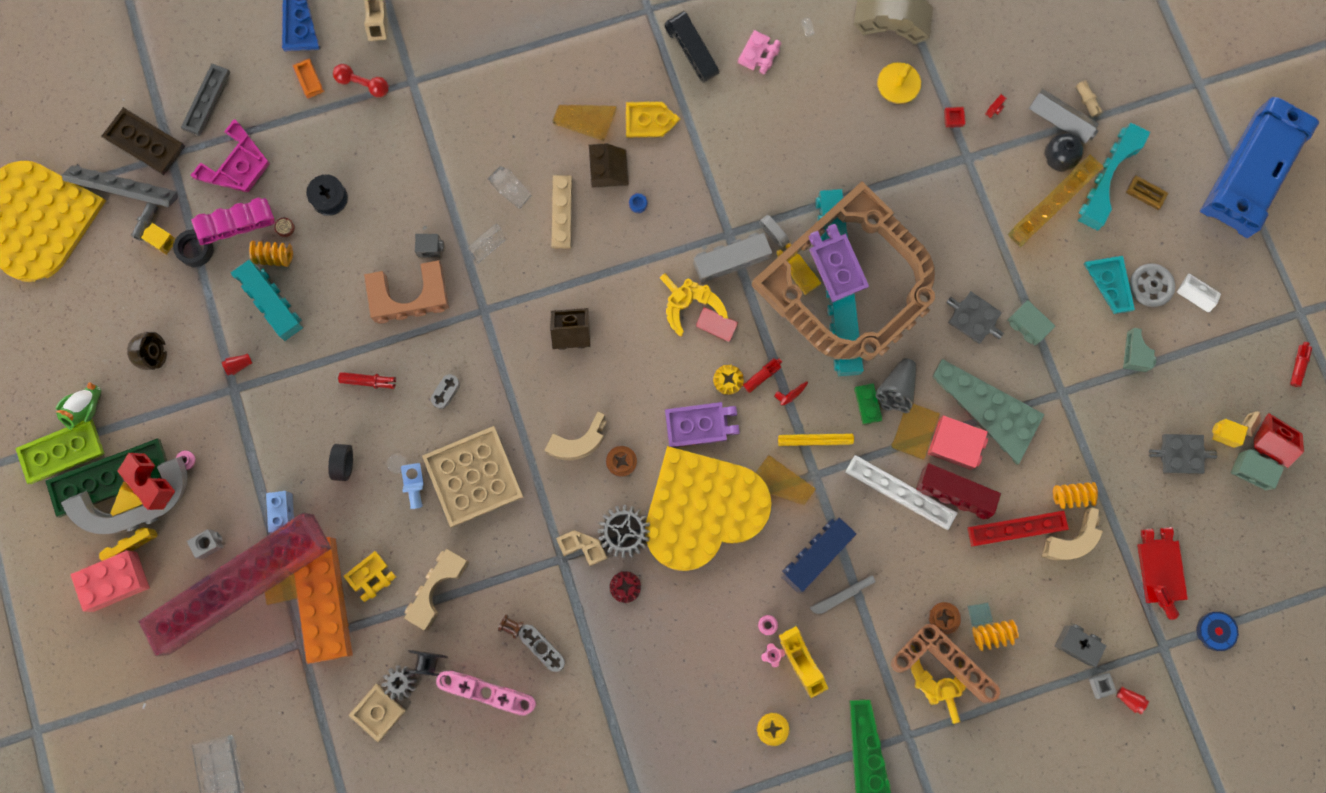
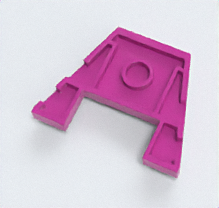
M233 119L224 132L239 142L217 172L200 162L190 176L195 180L248 193L270 163L237 120Z

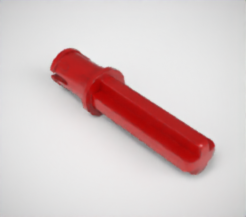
M340 372L338 382L341 384L374 387V389H378V387L395 389L396 384H389L388 382H396V377Z

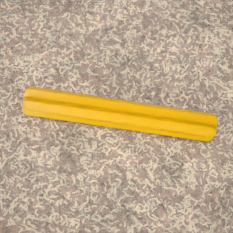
M853 434L778 436L779 446L852 445L854 443Z

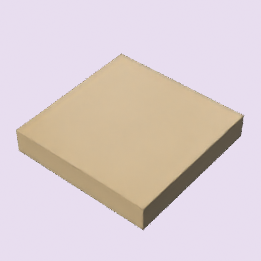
M375 684L348 716L377 742H380L406 712V709L395 699H391L389 694H385L383 688Z

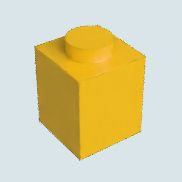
M154 223L144 230L141 237L165 255L169 253L176 239Z
M1228 419L1221 420L1212 429V433H1214L1212 440L1233 448L1241 446L1244 443L1248 427Z

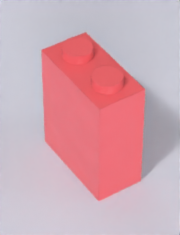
M943 415L938 421L927 454L972 470L976 466L979 467L982 461L980 454L982 448L985 449L988 443L987 431Z

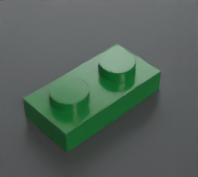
M874 383L855 387L854 390L862 425L881 422L882 416L878 399L876 398Z

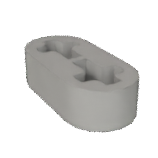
M766 215L759 221L763 230L780 248L789 242L787 235L769 215Z
M450 374L442 378L431 396V402L436 408L444 409L449 405L460 386L457 377ZM452 379H453V382H454L455 386H454V387L450 386V387L448 388V390L446 391V389H447V387H448V385L446 384V382H447V381H452ZM445 393V395L443 396V399L445 400L444 403L440 402L439 404H437L438 401L436 400V398L442 397V395Z

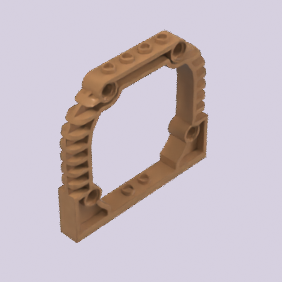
M861 181L752 281L751 286L782 317H785L813 347L824 355L835 359H856L861 357L869 361L878 354L883 356L890 349L888 345L892 341L897 343L904 336L902 332L905 329L909 331L917 324L915 320L919 316L923 318L930 311L928 307L935 300V292L932 290L935 281V267L931 255L925 246L893 216L894 212ZM837 217L842 222L861 224L862 229L866 233L878 232L909 263L914 271L916 284L907 295V306L878 333L866 332L855 341L837 337L800 301L802 296L801 289L797 285L792 284L791 265L788 263L801 250L805 251L811 246L809 240L811 233L818 231L821 237L825 233L824 229ZM868 219L875 220L876 224H871ZM793 293L796 298L789 299L786 294ZM920 295H924L927 298V302L922 301ZM865 346H871L874 352H867Z

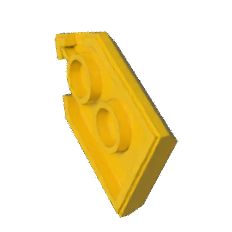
M626 102V137H663L681 120L663 102Z

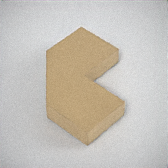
M575 530L556 538L564 557L582 549L589 566L608 559L598 539Z

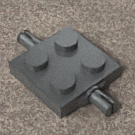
M970 291L967 297L960 303L951 296L946 303L955 309L948 323L978 344L989 333L998 339L1004 334V332L995 327L996 321L1002 312Z
M1163 434L1161 450H1149V453H1156L1149 454V457H1161L1163 473L1205 474V458H1217V455H1210L1217 454V451H1205L1204 435Z

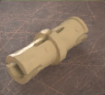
M1087 80L1078 83L1076 88L1091 118L1101 115L1103 111L1098 105L1097 97L1092 93Z

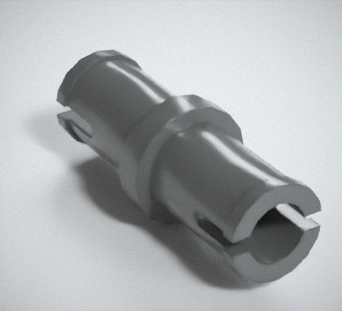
M149 202L146 203L141 216L137 218L138 222L131 234L133 238L143 241L141 237L144 230L152 224V219L158 210L156 205Z

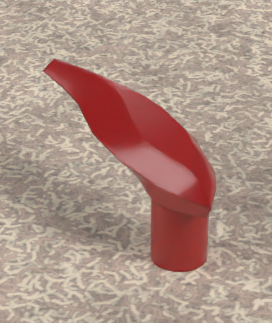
M806 381L796 389L791 390L786 396L777 391L774 397L781 401V406L787 405L802 393L808 382Z

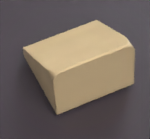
M1255 411L1247 414L1242 425L1248 427L1246 434L1250 437L1254 435L1261 422L1260 412Z

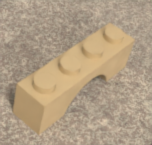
M448 549L439 554L436 560L438 562L436 567L430 569L426 576L428 580L425 585H421L415 594L417 596L414 603H410L405 610L406 616L404 619L424 631L429 630L438 615L433 604L435 588L446 579H460L469 564V561Z

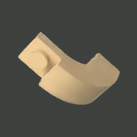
M364 0L366 9L364 24L368 41L387 39L388 22L385 0Z
M597 412L588 432L579 439L567 440L552 434L545 448V453L561 460H578L590 455L604 440V436L599 434V431L602 432L606 426L605 415Z
M1095 508L1085 509L1080 532L1073 540L1066 541L1055 537L1046 538L1042 557L1065 561L1079 558L1089 553L1097 545L1103 532L1102 530L1095 529L1100 521L1099 510Z

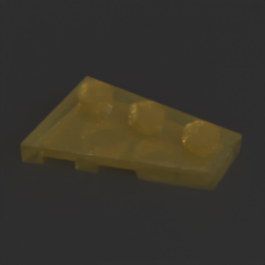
M559 105L553 118V124L605 141L617 106Z
M770 455L767 456L756 471V474L767 485L770 494L801 505H805L816 490Z

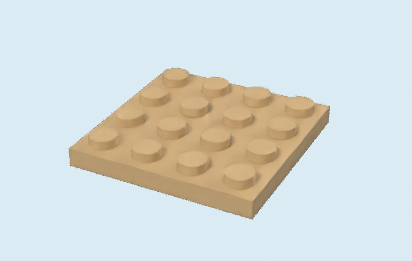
M495 426L422 456L451 528L523 498Z

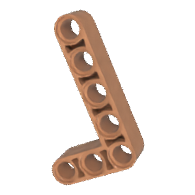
M933 624L923 626L891 660L892 669L897 673H903L911 668L929 650L981 702L991 703L1000 696L999 687ZM924 630H929L932 633V639L925 637ZM911 644H916L919 647V653H914L911 650ZM940 644L946 646V654L939 650ZM898 658L905 660L906 666L904 668L898 665ZM955 659H959L962 662L961 669L955 666ZM970 673L976 675L977 683L971 682L969 678ZM986 688L992 691V698H988L985 695Z

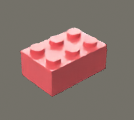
M125 551L70 574L83 612H95L150 589L138 553L133 551Z

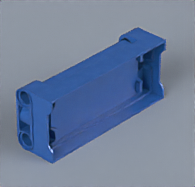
M1271 97L1254 113L1199 212L1220 220L1236 229L1241 236L1247 239L1260 231L1269 216L1267 210L1304 143L1312 137L1319 125L1318 119L1278 97Z

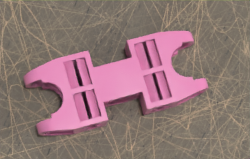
M445 671L437 677V686L444 691L484 702L518 715H527L536 706L535 699L528 694L491 684L463 673ZM447 675L452 679L450 686L445 681ZM484 687L491 689L492 694L490 698L483 697L482 690ZM504 696H507V699H509L507 702H505ZM522 700L528 701V710H524L521 707Z

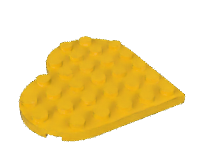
M16 161L1 167V270L9 276L25 282H36L35 280L51 277L66 263L106 200L78 184L63 181L61 175L36 162Z
M667 446L646 522L650 523L649 526L645 527V530L650 531L647 534L645 533V537L649 538V541H646L650 552L661 564L673 570L690 571L704 566L714 558L722 542L731 544L745 542L756 536L764 528L771 512V496L768 487L758 474L746 467Z

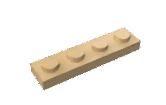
M553 175L552 248L571 249V175Z

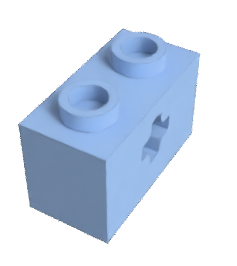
M288 491L266 493L268 532L273 534L295 532L293 493Z

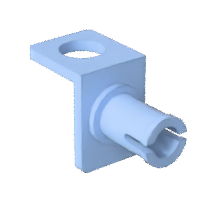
M420 463L402 465L401 472L404 484L402 490L403 493L408 492L410 509L421 508L423 504L420 490L423 489L424 485ZM408 469H415L418 473L417 477L409 479L406 475Z

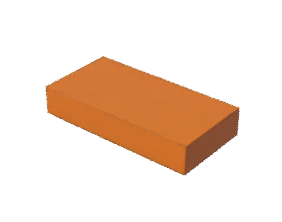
M310 59L293 65L307 99L324 92Z

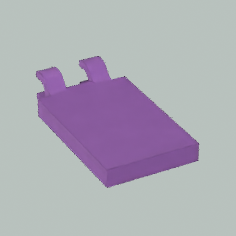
M833 224L826 229L830 237L829 239L822 241L819 232L816 231L810 234L809 240L814 246L810 248V253L832 302L862 291L868 288L869 285L846 234L840 236L836 224Z
M722 402L665 409L669 447L676 448L727 441L726 435L740 434L739 425L728 426L727 416H737L736 406L723 408Z

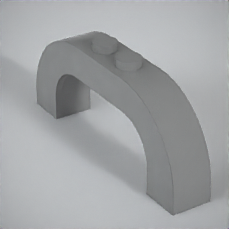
M181 456L157 466L162 479H166L175 490L174 495L164 510H147L142 504L112 516L98 510L93 505L87 491L67 498L61 503L69 518L86 531L97 534H111L125 529L132 531L138 528L140 523L146 522V524L157 521V517L168 512L179 502L187 486V470Z

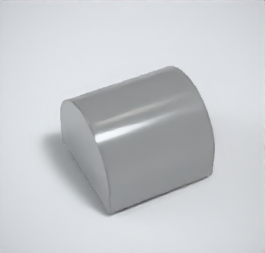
M1110 673L1089 678L1096 699L1117 693Z

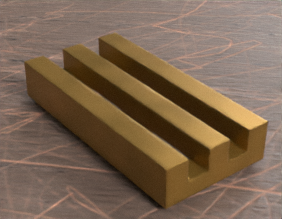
M1138 176L1133 177L1129 188L1125 192L1157 210L1162 207L1169 194ZM1136 183L1139 184V185H1141V186H1143V187H1145V188H1147V189H1143V188L1139 187L1138 185H1136ZM1152 192L1160 195L1162 198L1152 194Z

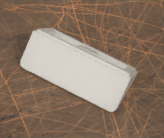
M1191 274L1186 276L1177 291L1178 294L1207 312H1210L1218 304L1221 293Z

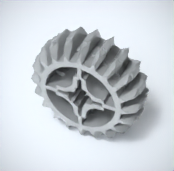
M623 505V511H620L619 506H616V513L609 509L608 512L611 516L603 515V518L607 520L606 523L599 522V525L604 527V529H598V533H604V536L599 537V541L606 540L602 547L605 548L609 545L610 547L607 550L609 554L613 549L616 550L614 553L615 557L619 555V552H622V558L626 557L625 552H629V556L633 557V550L640 554L638 547L646 548L642 541H649V538L644 536L645 533L650 532L645 530V527L649 526L650 523H643L647 518L646 515L639 518L641 510L634 514V506H631L630 511H627L626 505ZM626 516L625 521L621 525L611 524L614 519ZM632 518L639 523L641 534L636 533L630 528ZM627 524V530L630 531L631 534H625L622 538L621 532H619V530L624 529V527H626ZM608 529L618 534L617 545L610 541ZM627 538L638 539L634 545L622 547Z

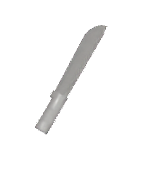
M870 576L811 606L810 609L814 613L822 614L853 595L858 594L861 589L874 584L876 581L873 576Z

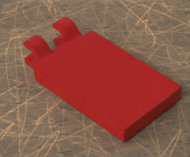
M1173 527L1161 528L1160 535L1162 539L1154 540V529L1141 530L1143 544H1137L1146 603H1158L1159 600L1154 592V588L1158 584L1164 585L1169 595L1175 601L1188 600L1179 541H1173Z

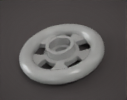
M1145 264L1133 272L1130 279V289L1134 298L1141 304L1149 307H1159L1169 302L1173 297L1175 281L1172 274L1165 267L1158 264ZM1147 272L1149 277L1144 280L1141 275ZM1156 272L1163 276L1161 280L1155 276ZM1151 282H1154L1156 284V287H1153L1151 285ZM1138 285H1143L1145 292L1141 293ZM1163 285L1167 286L1166 293L1161 291ZM1150 294H1157V299H1150Z

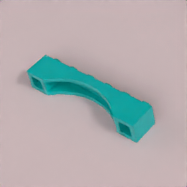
M1131 122L1126 128H1121L1117 135L1119 138L1118 142H1115L1109 151L1112 153L1110 158L1107 157L1102 165V168H1104L1103 172L1099 173L1094 180L1096 186L1094 189H1090L1086 196L1088 199L1087 203H1084L1078 212L1081 214L1078 219L1079 222L1097 231L1105 225L1112 211L1109 189L1113 173L1119 163L1136 155L1144 147L1151 132Z

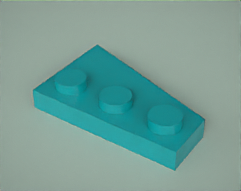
M1123 256L1084 263L1113 314L1135 310Z

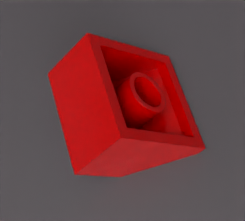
M1268 413L1254 436V448L1260 454H1266L1277 461L1278 465H1284L1289 468L1304 453L1303 434Z

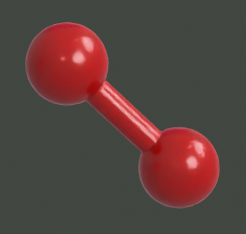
M343 63L336 65L333 69V78L339 84L346 85L353 81L368 87L370 94L377 98L384 97L389 91V84L382 77H373L371 80L355 75L353 69Z

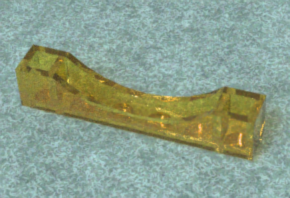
M1090 154L1044 200L1014 226L1007 235L1019 247H1022L1091 181L1104 166Z

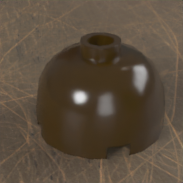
M143 332L134 336L129 341L127 347L129 361L142 370L161 368L167 357V351H164L163 345H166L164 339L156 332Z

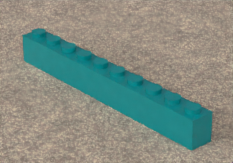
M842 189L819 192L818 197L815 198L816 209H819L820 213L817 216V221L843 199ZM837 217L828 225L836 224L840 236L846 234L848 238L846 222H842ZM828 226L824 229L825 233L821 236L822 241L830 238L826 232ZM825 287L826 298H829L830 305L827 306L828 316H831L832 323L829 324L830 332L839 338L855 341L859 337L855 293L832 302ZM861 357L856 359H836L833 362L834 371H837L838 377L861 375L864 371Z

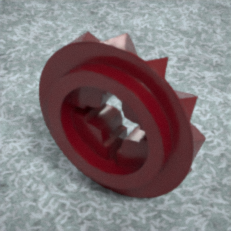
M619 572L614 575L610 582L611 595L621 603L632 602L640 594V580L632 572ZM623 579H625L627 584H634V586L628 589V596H626L624 590H617V588L623 585Z

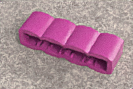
M255 198L248 204L237 203L230 209L219 208L211 214H198L191 219L200 245L210 244L217 240L227 239L237 234L251 232L255 229L275 224L274 216L266 198Z

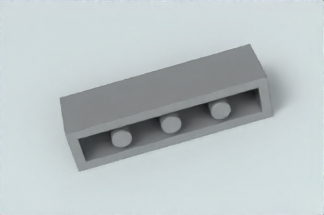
M754 233L748 239H737L731 242V245L725 247L721 245L709 253L701 252L697 254L693 264L700 282L704 283L771 259L772 251L765 234Z

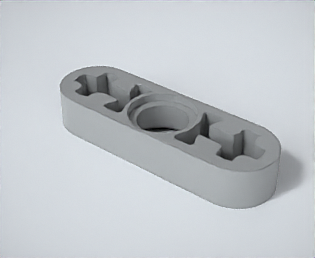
M525 625L520 629L519 637L522 642L549 670L558 672L564 668V657L534 626ZM525 629H532V636L535 639L537 636L541 638L534 643L533 647L530 645L533 641L529 637L524 638ZM540 642H544L548 646L545 654L537 652L536 647ZM551 650L554 651V654L551 655L554 659L558 657L561 659L559 662L561 666L559 668L551 666L553 662L550 658L547 661L544 660V657L548 656Z

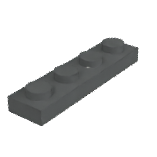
M211 63L181 126L184 131L201 136L231 73L228 69Z

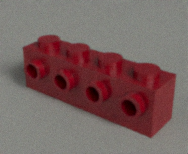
M930 463L922 469L916 487L923 495L936 497L942 503L955 505L959 510L972 512L981 519H989L995 514L1001 496L1000 492Z

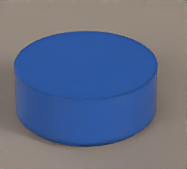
M637 193L630 197L629 207L633 212L642 213L646 210L648 203L647 198L643 194Z

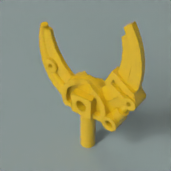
M666 273L661 275L660 279L672 292L671 296L668 297V307L666 308L667 320L671 328L680 337L684 333L680 322V310L690 306L693 299L705 305L708 303L720 316H723V319H728L724 304L711 292L708 285L701 286L691 279H686L684 284L678 288Z
M911 645V650L914 653H918L915 651V646ZM918 659L910 668L915 678V688L921 689L925 693L931 705H936L939 701L946 700L952 723H959L960 718L954 698L962 696V692L967 687L956 677L954 679L943 678L935 682L932 680L931 674L927 670L924 671ZM959 660L958 668L961 669L962 662Z

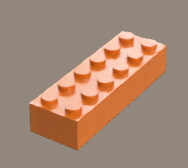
M325 537L290 544L307 664L353 656L336 538Z

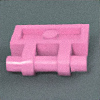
M754 30L738 59V63L753 71L756 65L761 66L759 72L766 74L773 64L774 57L780 51L781 42L775 40L773 45H769L770 37ZM764 52H767V57L764 59L761 58L762 54Z

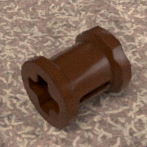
M505 614L498 627V631L509 633L516 639L524 623H518Z

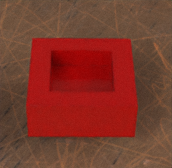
M1001 94L991 104L985 115L990 119L994 114L999 115L1005 108L1003 104L1007 98Z
M964 107L945 108L946 128L965 126Z

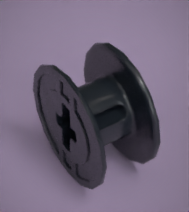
M319 175L311 180L307 187L306 196L309 203L322 215L333 216L338 214L345 208L348 202L346 189L332 175ZM325 191L329 193L331 197L330 199L326 198L324 194Z
M408 650L410 653L418 654L415 669H404V671L438 676L440 673L435 672L437 659L448 658V656Z

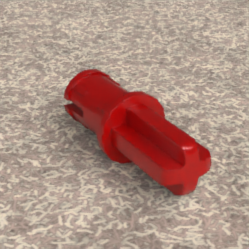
M1158 584L1154 588V592L1159 600V606L1163 608L1167 619L1174 620L1178 618L1179 612L1174 605V598L1169 595L1164 585Z

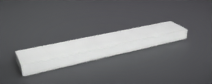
M854 455L845 473L946 530H949L957 515V512L929 496L923 495L915 488Z

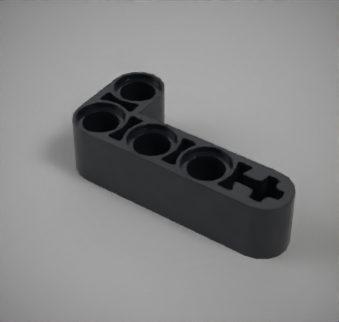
M682 11L668 19L664 24L667 34L672 39L676 38L700 81L705 83L720 73L718 66L687 13Z

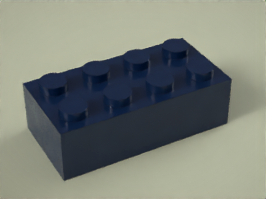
M840 517L836 520L833 518L829 520L822 528L824 532L816 534L809 541L811 546L808 549L805 547L795 556L798 560L795 563H789L782 570L784 575L781 578L798 594L804 592L857 535Z

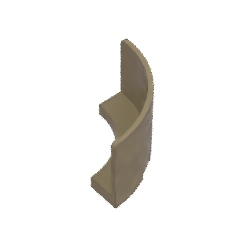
M857 0L854 25L863 35L893 30L896 31V34L905 37L915 45L930 38L933 7L926 0Z

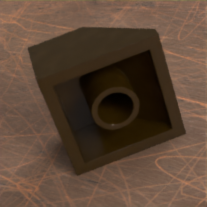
M608 143L589 144L592 188L629 185L626 149Z
M589 308L551 311L550 332L552 349L565 350L567 348L583 349L591 347Z

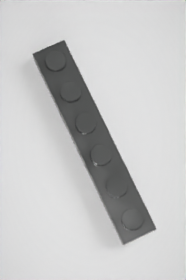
M72 165L62 174V179L66 182L170 207L178 198L177 191Z

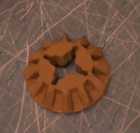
M617 446L608 453L606 465L613 475L619 477L628 476L635 470L637 458L634 451L629 447ZM627 455L625 462L628 466L621 465L617 468L618 461L615 457L621 459Z
M941 602L930 610L929 621L930 624L935 625L943 634H951L960 626L961 615L953 604ZM943 612L946 616L952 617V619L946 621V624L942 620H937V618L943 616Z

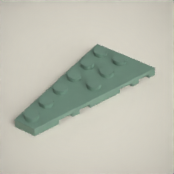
M942 359L932 377L947 393L954 397L957 403L970 414L969 416L983 430L987 431L988 436L992 437L1000 445V448L1018 465L1045 414Z

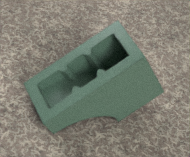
M1131 329L1127 332L1123 369L1141 372L1153 369L1156 364L1155 350L1150 349L1145 344L1142 337V329Z

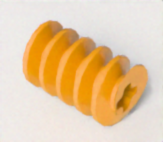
M252 240L249 247V255L251 261L256 265L260 263L261 265L268 264L273 266L275 264V266L282 265L288 267L293 258V248L290 243L287 248L285 243H281L280 247H278L277 242H274L272 247L270 242H266L264 247L262 241H259L256 245V242Z
M1095 482L1077 483L1076 485L1063 484L1053 487V500L1056 505H1060L1061 509H1065L1066 503L1069 509L1073 508V503H1075L1077 508H1080L1081 502L1084 507H1088L1089 501L1092 507L1096 506L1098 489Z
M1009 620L1008 623L1001 621L1000 624L998 622L993 623V625L986 624L985 628L982 625L978 626L977 629L972 627L973 638L980 651L984 650V645L987 646L988 650H991L992 643L996 648H999V642L1004 647H1007V640H1009L1011 645H1015V639H1018V629L1013 620Z

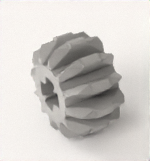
M397 665L395 670L393 668L388 669L390 675L383 676L384 679L388 680V682L382 683L383 687L388 686L384 693L389 694L392 692L391 699H395L397 696L398 700H403L404 695L406 697L411 696L409 690H416L411 685V683L417 682V679H411L415 673L409 672L407 674V671H404V669H409V667L405 666L401 669V666ZM399 677L400 680H403V684L400 685V688L399 685H396V681L399 680Z

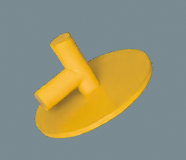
M896 62L885 66L881 70L877 86L885 99L893 103L902 104L913 100L918 95L921 88V79L918 72L911 65Z

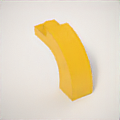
M797 626L779 635L783 650L810 698L828 689L826 681L809 654Z

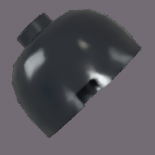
M1068 133L1053 137L1046 145L1044 156L1046 155L1048 160L1047 164L1060 172L1074 169L1083 157V144L1075 135Z

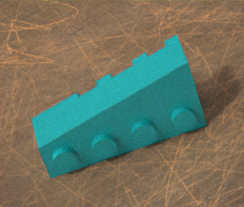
M249 259L230 272L242 284L241 288L251 299H254V305L262 314H265L264 318L281 339L286 341L303 329V326L300 324L302 319L296 312L292 313L289 309L291 304L285 297L281 298L279 295L280 289L275 283L271 284L269 282L270 276L264 268L260 270Z

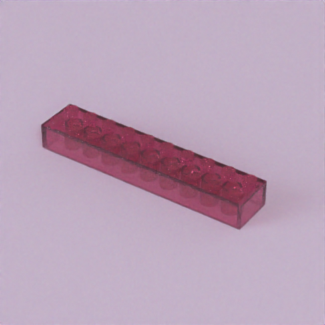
M301 513L138 622L155 656L170 655L332 548L314 514Z

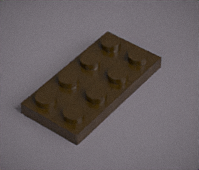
M124 107L101 136L106 141L162 175H165L185 147L182 142Z

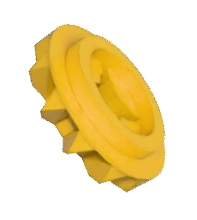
M732 364L723 365L718 368L713 377L715 388L726 395L737 393L744 382L742 372ZM734 374L732 377L733 383L728 382L723 385L725 381L724 375L730 376Z
M769 713L762 716L759 720L757 733L760 740L766 745L778 746L787 739L789 725L782 715ZM771 721H773L775 727H781V729L775 731V738H773L771 732L764 731L770 728Z

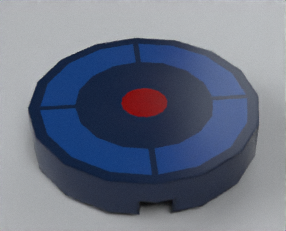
M1224 612L1206 613L1199 619L1196 627L1199 640H1201L1206 648L1213 651L1231 649L1236 644L1239 636L1235 620Z

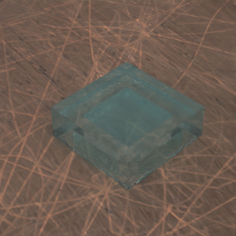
M988 602L967 606L972 626L993 622Z

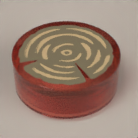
M280 218L274 225L275 231L281 237L291 236L295 229L293 222L288 218Z

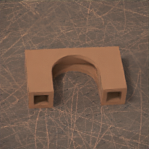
M440 261L420 264L423 277L422 293L413 302L405 304L397 303L391 299L387 276L383 271L364 274L372 320L383 324L389 322L390 319L404 320L407 319V316L415 315L419 317L426 315L428 312L441 313L445 309H449L443 268Z

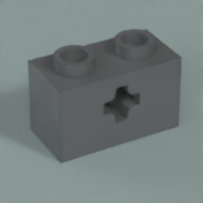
M1076 624L1065 625L1054 647L1090 667H1097L1107 645L1101 642L1102 639L1093 634L1089 636L1084 633V629ZM1079 641H1082L1081 643L1084 645L1083 648H1081V644H1079Z

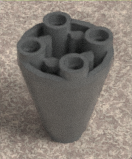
M902 359L876 391V398L882 403L881 407L887 411L893 409L903 413L910 412L914 404L917 372L916 363L913 360Z

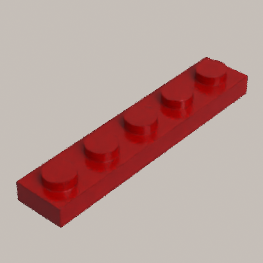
M1064 510L967 527L971 547L1069 530Z

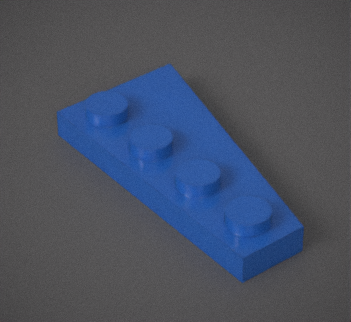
M283 0L282 49L284 51L320 50L307 0Z

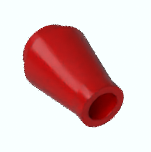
M248 353L225 358V361L221 362L227 376L231 374L234 376L248 365L253 364Z
M1123 686L1116 694V697L1134 713L1137 712L1140 715L1149 704V701L1145 699L1146 696L1128 690Z

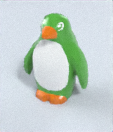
M89 382L85 389L62 398L56 406L58 419L69 430L83 420L89 422L96 413V406L101 396V388Z

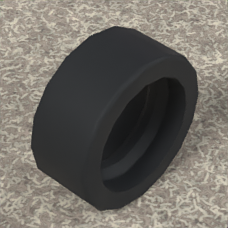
M194 229L180 233L174 241L173 250L176 257L185 265L201 267L212 258L213 244H205L199 256L191 259L187 258L183 253V249L188 241L197 238Z
M334 444L329 456V478L336 481H348L353 467V448L351 445Z

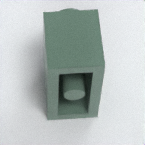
M1029 300L1008 319L1010 326L1014 330L1019 331L1024 336V339L1034 346L1041 342L1056 327Z
M1246 450L1238 454L1231 474L1267 491L1276 488L1284 467L1278 465V462L1273 459H1266L1260 456V453L1257 451Z

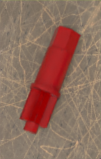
M1309 342L1299 345L1297 356L1295 357L1296 362L1292 373L1291 386L1302 387L1312 352V346H1309Z
M773 358L742 386L748 393H751L781 369L780 364L783 362L780 358L777 360Z

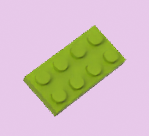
M93 419L89 422L83 420L71 430L66 427L15 448L26 482L30 485L105 454Z

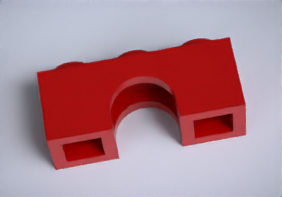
M128 453L118 470L119 474L147 510H164L174 495L175 490L166 479L150 478L155 465L146 454Z

